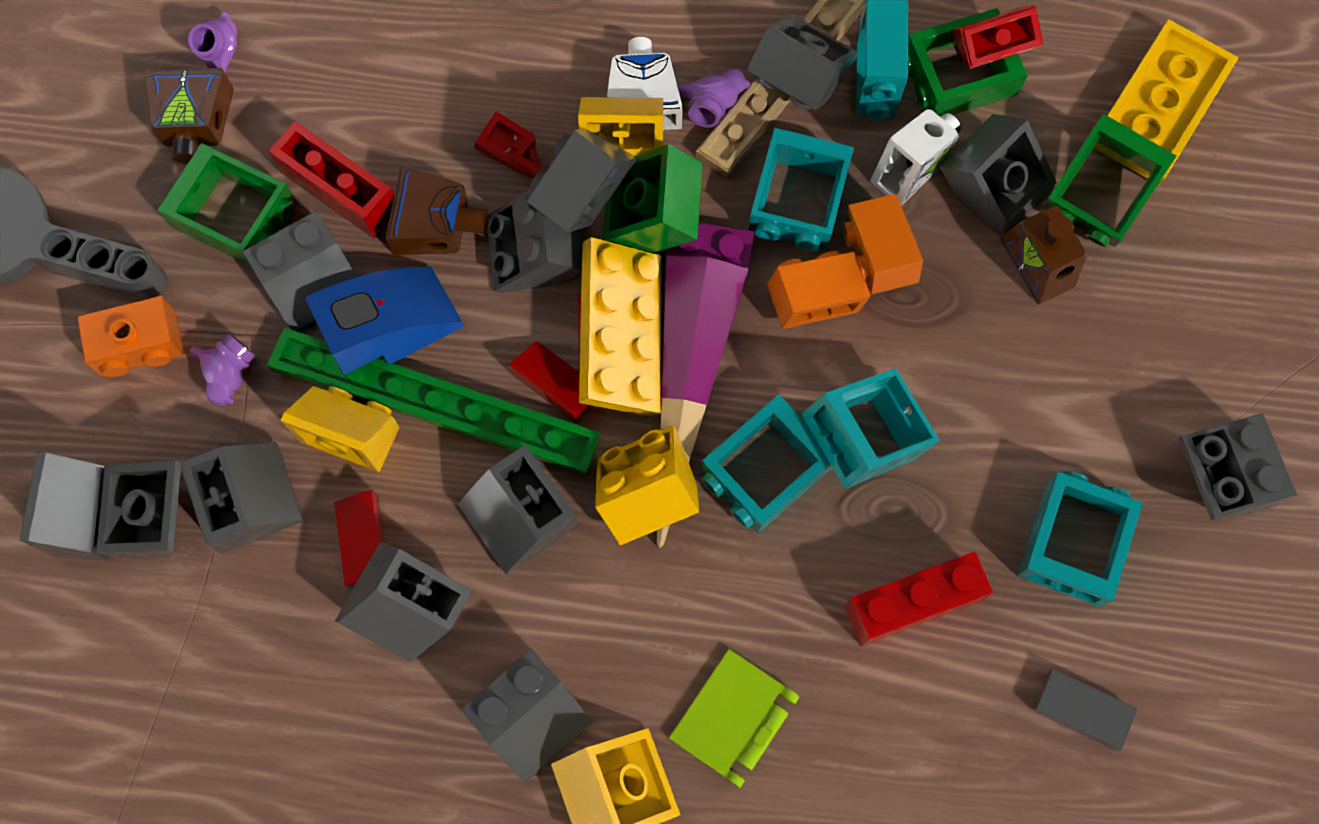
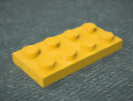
M1169 19L1108 114L1112 119L1176 155L1173 163L1159 182V186L1167 177L1239 58ZM1099 142L1094 147L1097 151L1145 178H1148L1151 174L1149 171Z
M593 237L582 243L579 403L649 417L661 413L662 256Z

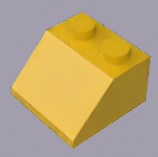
M313 386L284 412L280 421L302 444L377 473L380 472L400 428L391 415L392 411L386 406L374 401H368L367 405L352 401L353 396L333 386H329L327 391Z
M649 728L586 747L551 764L572 824H660L681 815Z

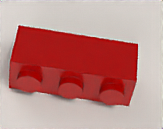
M296 121L268 150L281 174L373 239L389 222L394 199L391 187Z
M974 551L853 596L844 606L860 646H864L979 603L994 592L978 555Z

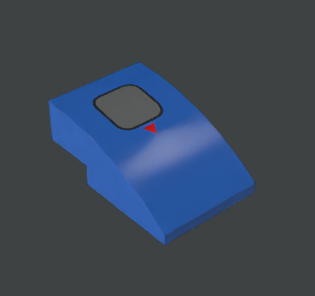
M407 267L374 272L348 279L305 297L322 335L344 375L381 356H384L388 365L465 327L432 267Z

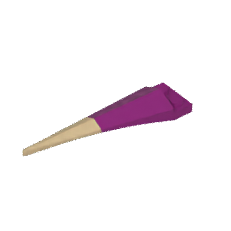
M698 223L697 240L668 248L666 256L661 430L674 425L688 462L690 461L747 278L754 231ZM670 525L657 530V545L659 548L665 543Z

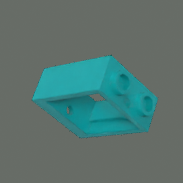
M865 0L857 29L856 51L859 54L856 58L855 116L880 121L887 118H895L908 80V0Z
M774 128L751 210L748 231H754L756 236L763 240L777 241L780 239L795 243L797 247L806 251H817L818 249L827 251L854 147ZM777 163L835 177L823 227L764 212Z
M896 368L826 392L802 413L804 420L845 489L915 461L940 442V439ZM871 400L900 450L877 458L848 408ZM908 406L911 408L912 414L909 413Z
M778 394L702 460L701 472L704 475L701 477V480L714 496L719 497L722 494L733 507L730 509V512L744 528L748 529L752 526L759 534L829 472L832 466L807 423ZM769 423L810 468L765 508L761 509L721 464Z
M1058 471L1046 483L1017 577L1101 608L1114 601L1143 502L1130 498L1131 494L1121 488L1112 486L1102 488L1088 483L1089 479L1080 473L1073 471L1061 473ZM1063 494L1121 515L1102 578L1043 556Z

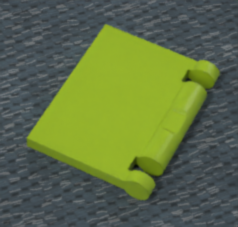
M728 649L669 739L729 782L741 788L745 780L737 773L731 771V766L736 760L742 766L752 771L788 716L784 709L773 702L780 695L786 701L795 705L800 697Z

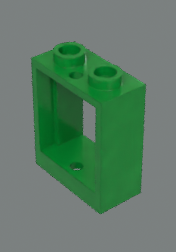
M998 8L908 34V75H911L915 84V98L921 109L932 110L941 117L945 113L954 115L1019 94L1028 76L1019 54L988 63L993 74L991 77L944 91L927 54L956 45L951 29L1000 14Z
M1103 113L1044 206L1047 208L1059 207L1065 217L1086 230L1085 237L1101 247H1106L1108 244L1116 247L1173 163L1176 155ZM1097 142L1151 173L1115 229L1061 198Z
M201 143L162 202L158 212L172 228L251 266L243 251L275 234L281 224L288 222L294 212L296 200L286 183ZM222 176L269 198L241 244L193 221Z

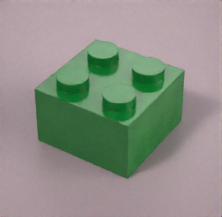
M669 144L634 156L637 160L605 204L602 240L649 253H655L697 240L702 162Z

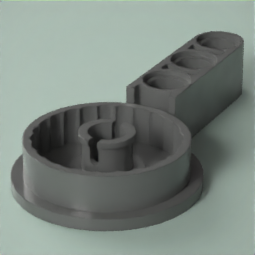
M0 168V285L18 280L39 264L47 272L142 299L157 297L164 291L168 281L167 275L147 252L50 223L45 201L38 189L23 175L9 169ZM105 260H108L105 265L100 267ZM146 270L144 275H142L140 278H137L140 272Z

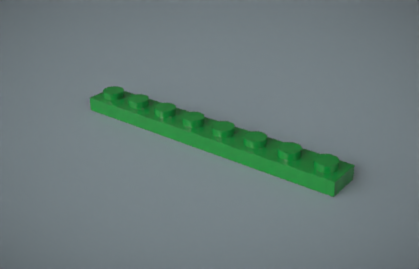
M285 327L267 364L272 371L326 389L329 386L342 389L351 394L355 399L367 403L368 401L377 402L386 406L391 411L513 452L526 444L537 460L585 476L588 475L601 440L600 432L393 363L388 365L387 361L378 358L344 375L326 341Z

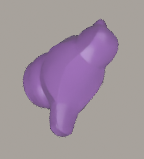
M222 12L218 19L198 24L191 29L188 36L189 46L193 53L203 60L207 68H222L226 74V68L238 45L237 27L230 19L229 14Z
M730 69L721 75L705 76L691 84L678 83L677 87L680 97L690 100L688 115L691 121L698 126L711 128L719 123L724 117L725 110L735 104L738 94L748 88L751 83L745 79L740 70Z
M228 334L223 341L219 340L216 348L203 350L192 346L190 352L199 358L202 373L207 382L206 396L208 400L220 407L233 404L234 392L243 383V370L251 366L249 362L255 357V354L231 334Z

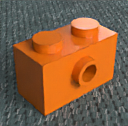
M897 194L848 205L847 222L842 223L843 238L847 247L853 246L871 295L919 283L923 258Z
M830 251L818 256L815 260L801 262L800 259L787 260L778 265L767 283L782 329L856 314L871 297L855 251L839 254L838 251Z
M162 296L77 316L85 363L100 376L119 377L127 374L129 369L144 365L149 367L163 366L168 364L172 358L184 356L176 311Z

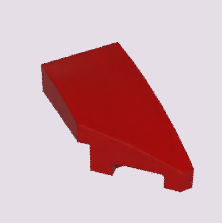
M495 111L475 141L474 148L499 163L533 179L543 168L538 158L534 132H529L498 111Z

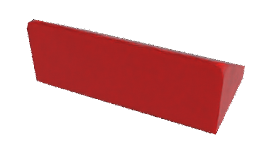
M1036 5L1019 7L951 29L953 39L967 69L1044 45Z
M538 341L534 342L508 365L510 373L575 423L590 407V405L579 403L580 373Z
M374 490L364 491L334 502L345 587L356 585L380 541L384 543L379 499Z

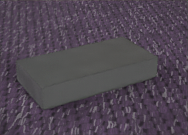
M1051 669L1048 672L1033 711L1115 751H1120L1124 745L1137 708L1058 670Z

